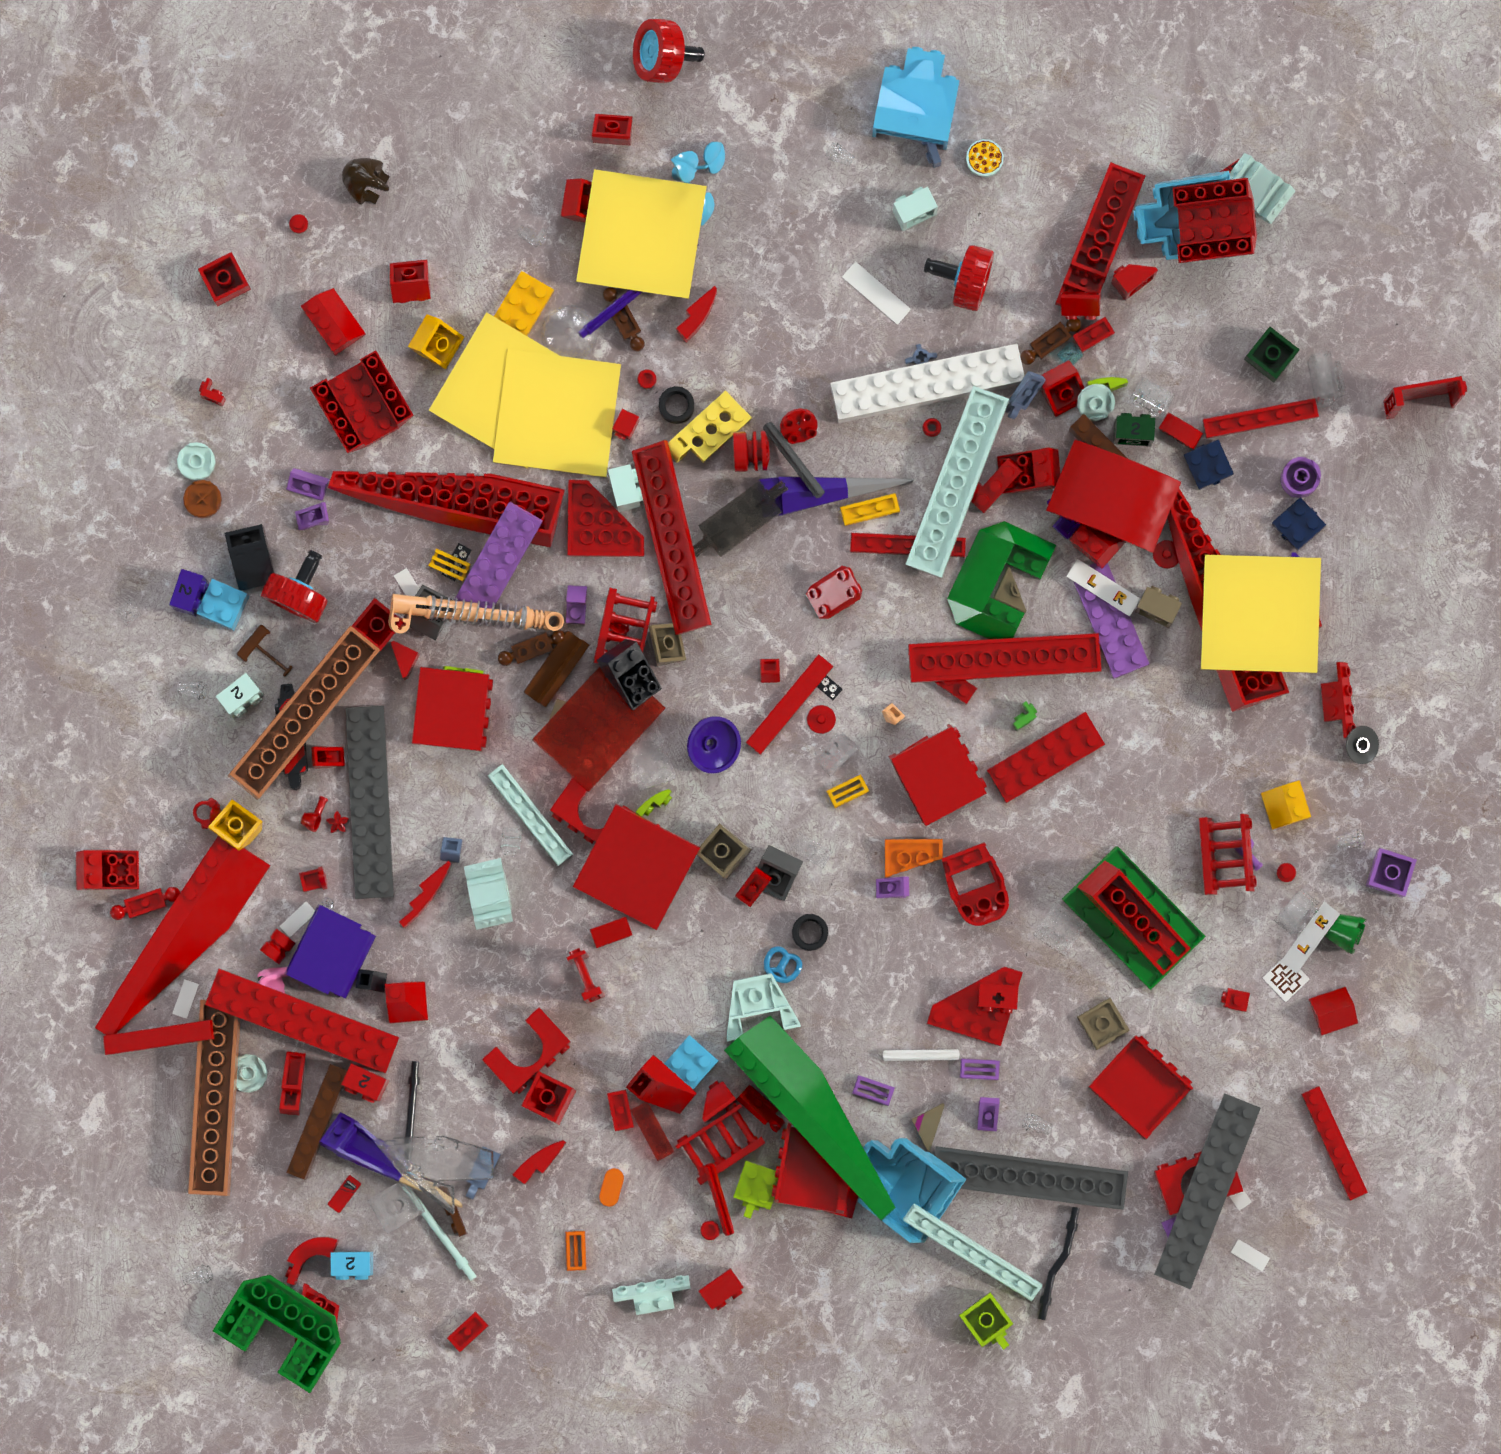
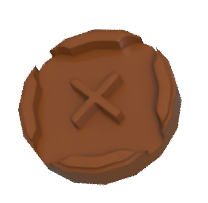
M199 480L187 487L183 500L184 506L190 514L198 518H208L219 510L222 497L218 487L212 482Z

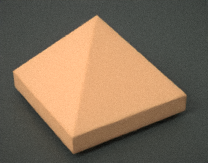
M893 703L882 711L886 722L896 725L905 717Z

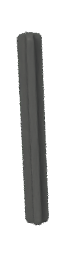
M772 422L766 423L763 429L815 498L822 497L825 491L775 425Z

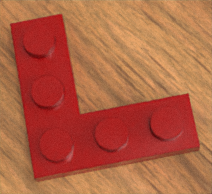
M1008 458L984 485L978 482L971 502L985 513L1021 474L1022 470Z

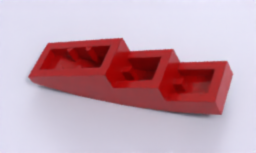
M449 860L419 884L423 892L409 903L413 910L399 921L404 928L409 926L424 911L443 885L452 867Z

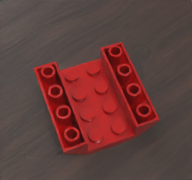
M1248 178L1173 187L1174 206L1178 208L1180 244H1177L1178 263L1254 254L1257 232L1254 198Z
M376 350L359 359L360 363L329 381L324 379L310 387L347 453L373 444L399 429L414 416Z

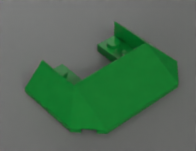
M1006 521L979 530L947 598L956 625L987 639L1013 638L1025 613L990 597L1005 564L1041 580L1056 545Z
M272 1275L243 1281L214 1327L213 1332L246 1352L265 1320H269L297 1338L296 1343L277 1373L308 1393H311L341 1344L335 1315Z

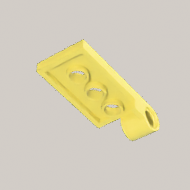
M725 390L668 442L672 459L678 463L691 450L704 463L733 437V432H738L752 417ZM727 413L730 416V420L723 422L720 420L719 415ZM709 425L714 426L716 433H707L706 427ZM700 438L703 444L700 447H696L693 445L692 440Z

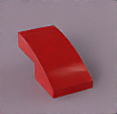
M1169 412L1159 426L1161 432L1175 438L1177 442L1192 450L1203 435L1198 429Z

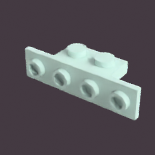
M679 1275L670 1279H658L653 1282H640L631 1286H619L612 1289L614 1302L633 1299L636 1315L674 1309L672 1292L691 1288L689 1275Z

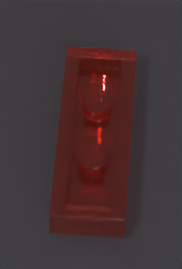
M644 1102L631 1109L630 1111L657 1161L673 1154L674 1150L649 1103Z

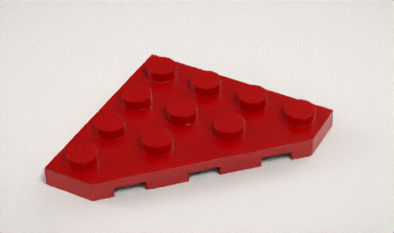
M568 480V556L644 557V536L588 480Z
M1003 967L933 1004L927 1024L1001 1046L1011 1013H1001V1009H993V1012L981 1011L982 1008L978 1007L979 984L1019 986L1023 972ZM997 993L992 1000H996V1004H999L1000 1001H1003V998Z

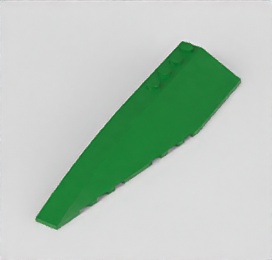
M771 1016L739 1036L724 1050L881 1221L896 1208L823 1072Z

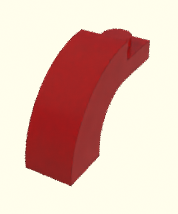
M317 1237L297 1246L287 1260L294 1264L293 1267L289 1266L285 1275L288 1278L287 1283L296 1285L304 1264L311 1257L323 1255L331 1258V1252H335L339 1239Z

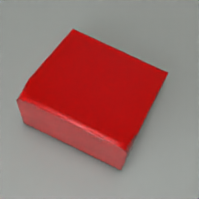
M760 659L761 683L780 682L779 659Z

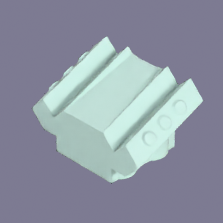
M1246 153L1242 155L1230 172V180L1248 178L1254 198L1255 217H1259L1272 224L1295 193L1294 188L1290 184L1285 183L1281 177L1273 174L1262 163L1255 161L1251 155Z
M501 858L464 866L476 930L513 922L512 905Z

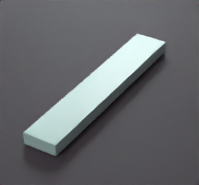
M503 764L487 775L557 866H560L573 855Z

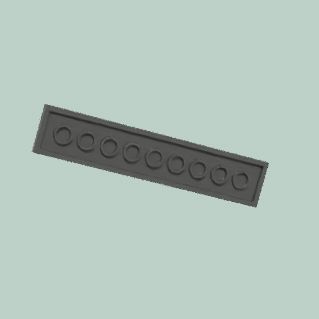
M384 706L345 708L355 899L394 897Z
M1224 1093L1155 1270V1276L1188 1289L1192 1288L1261 1109L1260 1107Z
M938 1146L935 1148V1156L966 1178L960 1189L1124 1210L1128 1171Z

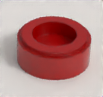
M645 369L638 374L637 380L643 389H651L655 386L657 378L652 370Z
M706 1221L702 1224L700 1232L706 1240H714L718 1237L720 1228L716 1222Z

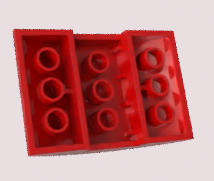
M1074 439L1046 511L1153 553L1181 481L1128 458Z

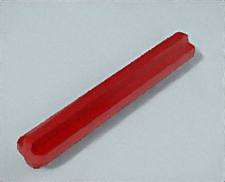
M713 1163L706 1164L704 1169L725 1236L734 1234V1228L715 1165Z

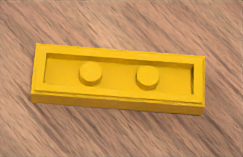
M896 493L840 507L844 526L900 512Z

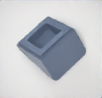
M443 837L440 860L459 863L462 839Z

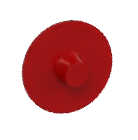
M1164 540L1156 545L1153 559L1158 566L1168 569L1175 567L1179 563L1173 541Z
M825 705L813 707L807 716L808 726L812 731L819 734L831 731L836 722L835 713Z

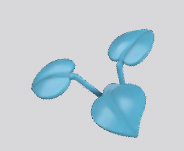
M714 141L706 146L703 155L706 164L698 166V156L693 151H685L673 157L671 161L675 167L672 170V178L676 181L691 184L690 181L694 179L695 172L699 169L708 168L711 174L719 172L725 162V150L722 142ZM706 192L701 226L711 217L715 207L714 198L709 192Z

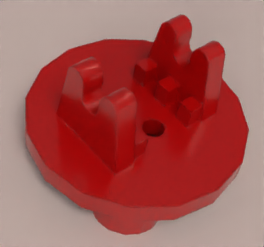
M800 408L788 412L780 423V431L790 444L805 442L810 438H814L817 434V419L814 413L807 409Z

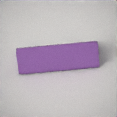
M293 468L290 472L286 490L323 501L329 479Z

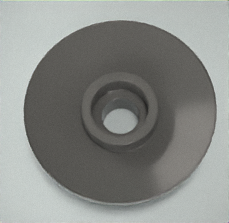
M1367 726L1354 728L1346 739V752L1349 758L1357 764H1367L1376 757L1379 750V739L1375 731Z

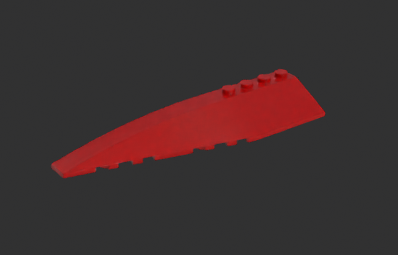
M333 471L328 485L329 489L386 509L489 535L494 530L508 503L512 502L543 520L531 544L551 548L565 493V489L484 473V476H474V473H466V475H455V473L438 475L437 473L405 472V475L396 474V472H388V474H376V472L359 474L358 471Z
M1179 488L1167 519L1183 578L1202 630L1205 555L1221 554L1218 549L1215 550L1212 546L1210 536L1202 530L1200 520L1192 514V508ZM1217 670L1232 712L1289 693L1282 672Z
M217 836L134 963L95 1028L105 1035L117 1034L150 1001L157 997L190 964L197 960L204 951L224 935L271 865L245 848L238 851Z

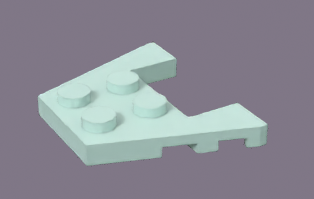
M772 973L733 980L727 1041L736 1040L743 1034L740 1018L780 1011L784 1030L801 1027L799 1020Z

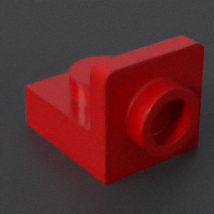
M207 378L205 382L202 381L199 388L200 396L205 400L223 406L226 401L222 395L223 393L216 389L210 391L213 383L210 378Z
M1227 988L1226 992H1222L1221 1003H1224V1008L1246 1012L1250 993Z

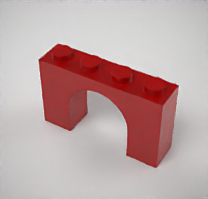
M576 772L550 811L553 813L552 817L560 823L564 820L569 824L567 828L576 834L578 831L584 834L583 839L593 844L594 842L596 843L603 828L593 829L587 827L580 820L578 813L581 801L593 784ZM623 805V807H624L625 809H627V810L633 812L632 810H630L629 808H627L625 805Z
M540 1007L525 1020L542 1040L543 1051L536 1063L528 1067L516 1066L498 1047H495L482 1059L513 1094L523 1092L528 1087L526 1083L530 1079L534 1081L538 1071L544 1066L549 1068L556 1061L555 1056L559 1053L563 1055L570 1048L569 1044L571 1041Z
M1201 1152L1195 1153V1158L1189 1160L1186 1157L1176 1159V1164L1170 1166L1168 1163L1158 1165V1170L1154 1171L1169 1216L1178 1213L1184 1198L1181 1189L1182 1177L1188 1169L1197 1165ZM1237 1171L1227 1197L1243 1192Z

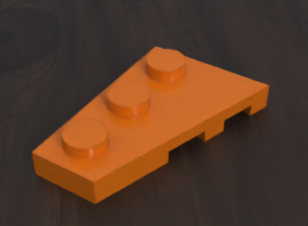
M885 839V878L942 859L943 839Z

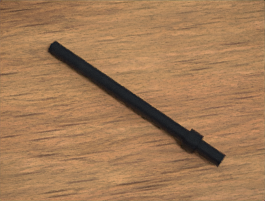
M412 1061L411 1076L408 1077L410 1088L404 1161L411 1165L417 1085H420L418 1061Z

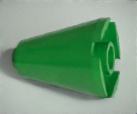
M1340 914L1324 937L1353 955L1355 949H1353L1354 944H1359L1365 929V924L1363 923L1367 919Z

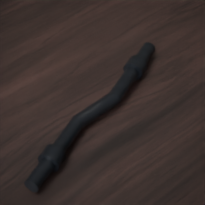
M1072 1207L1069 1222L1067 1221L1066 1225L1067 1234L1063 1252L1048 1272L1044 1294L1040 1298L1041 1307L1038 1319L1046 1320L1049 1305L1051 1306L1052 1302L1051 1293L1055 1275L1070 1255L1074 1233L1078 1229L1077 1220L1080 1208Z

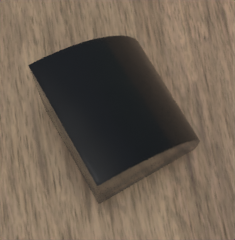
M359 969L355 988L385 992L387 973Z

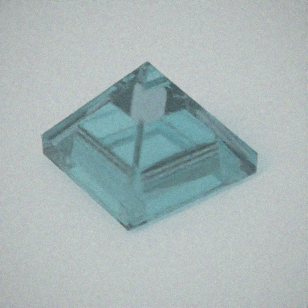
M1071 342L1057 354L1063 362L1069 360L1073 365L1084 356Z

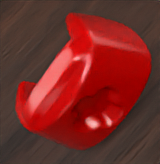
M614 622V624L610 623L609 630L614 634L626 636L629 632V625Z

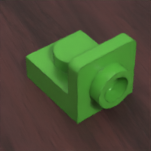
M1025 701L1022 704L1028 714L1025 715L1023 712L1014 718L1016 722L1013 723V727L1016 731L1036 719L1037 716L1035 714L1037 710L1032 703L1028 704Z

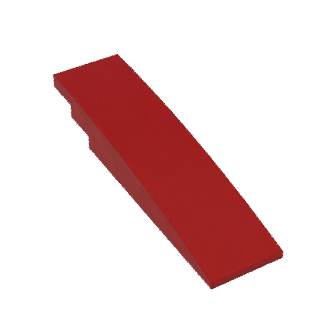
M1110 162L1055 305L1061 307V293L1063 291L1101 292L1146 175Z

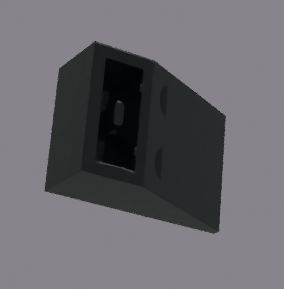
M260 524L226 532L227 547L239 590L243 591L264 586L270 574L274 573L264 526Z
M624 639L597 659L605 677L631 710L636 709L662 689L636 641Z

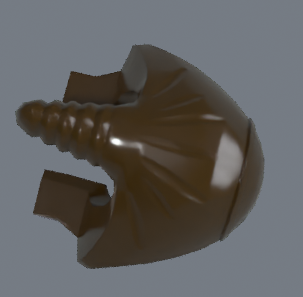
M358 158L349 161L344 166L342 181L358 204L362 205L365 201L376 204L380 196L370 190L365 191L366 187L389 191V186L386 183L390 176L382 170V161L371 158Z

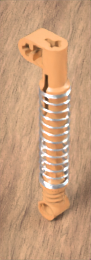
M392 594L389 627L396 633H404L410 627L411 615L424 616L429 620L434 618L435 621L438 618H441L442 621L448 619L450 622L456 620L457 623L463 621L465 624L470 621L472 625L477 621L481 625L485 619L487 626L490 625L492 620L494 627L500 622V626L503 628L507 622L509 629L514 624L515 628H520V630H527L533 626L534 629L536 627L541 629L542 627L543 630L557 631L562 628L564 618L558 612L545 610L543 613V610L538 612L536 609L533 611L529 606L524 605L519 611H516L517 605H515L514 611H509V604L507 605V610H502V603H500L499 609H494L495 603L493 602L491 609L487 608V601L485 602V608L479 607L480 601L473 603L472 599L470 602H465V599L457 601L456 598L454 601L450 600V597L448 600H445L442 596L440 599H436L433 595L418 597ZM416 604L427 605L429 609L416 608ZM442 607H446V611H442ZM394 613L407 614V618H401L404 625L400 626V629L395 625V621H399V618L394 617ZM551 616H556L558 619L555 626L549 624Z

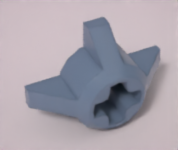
M918 344L913 356L905 359V363H915L916 365L927 363L930 359L937 358V353H929L927 350L922 349L921 344Z

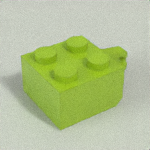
M745 1161L734 1194V1198L742 1200V1206L746 1207L743 1217L751 1219L753 1211H759L760 1207L771 1209L774 1197L771 1196L773 1185L778 1183V1178H775V1170Z
M991 1292L959 1314V1317L981 1347L990 1341L992 1344L998 1342L1003 1350L1009 1346L1004 1338L1007 1335L1005 1330L1012 1326L1013 1323Z

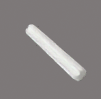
M958 1049L883 1051L884 1061L958 1060L960 1058Z

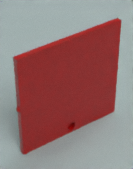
M615 804L573 887L613 907L614 910H619L657 930L700 847L660 827L659 824H654Z

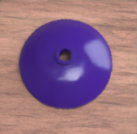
M710 716L699 721L691 730L687 741V752L691 762L696 768L706 773H720L728 769L736 761L741 749V737L737 727L730 720L720 716Z

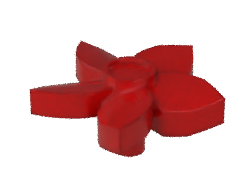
M336 811L334 818L326 820L332 825L331 833L336 832L338 829L341 832H346L343 824H346L349 818L341 817V814Z

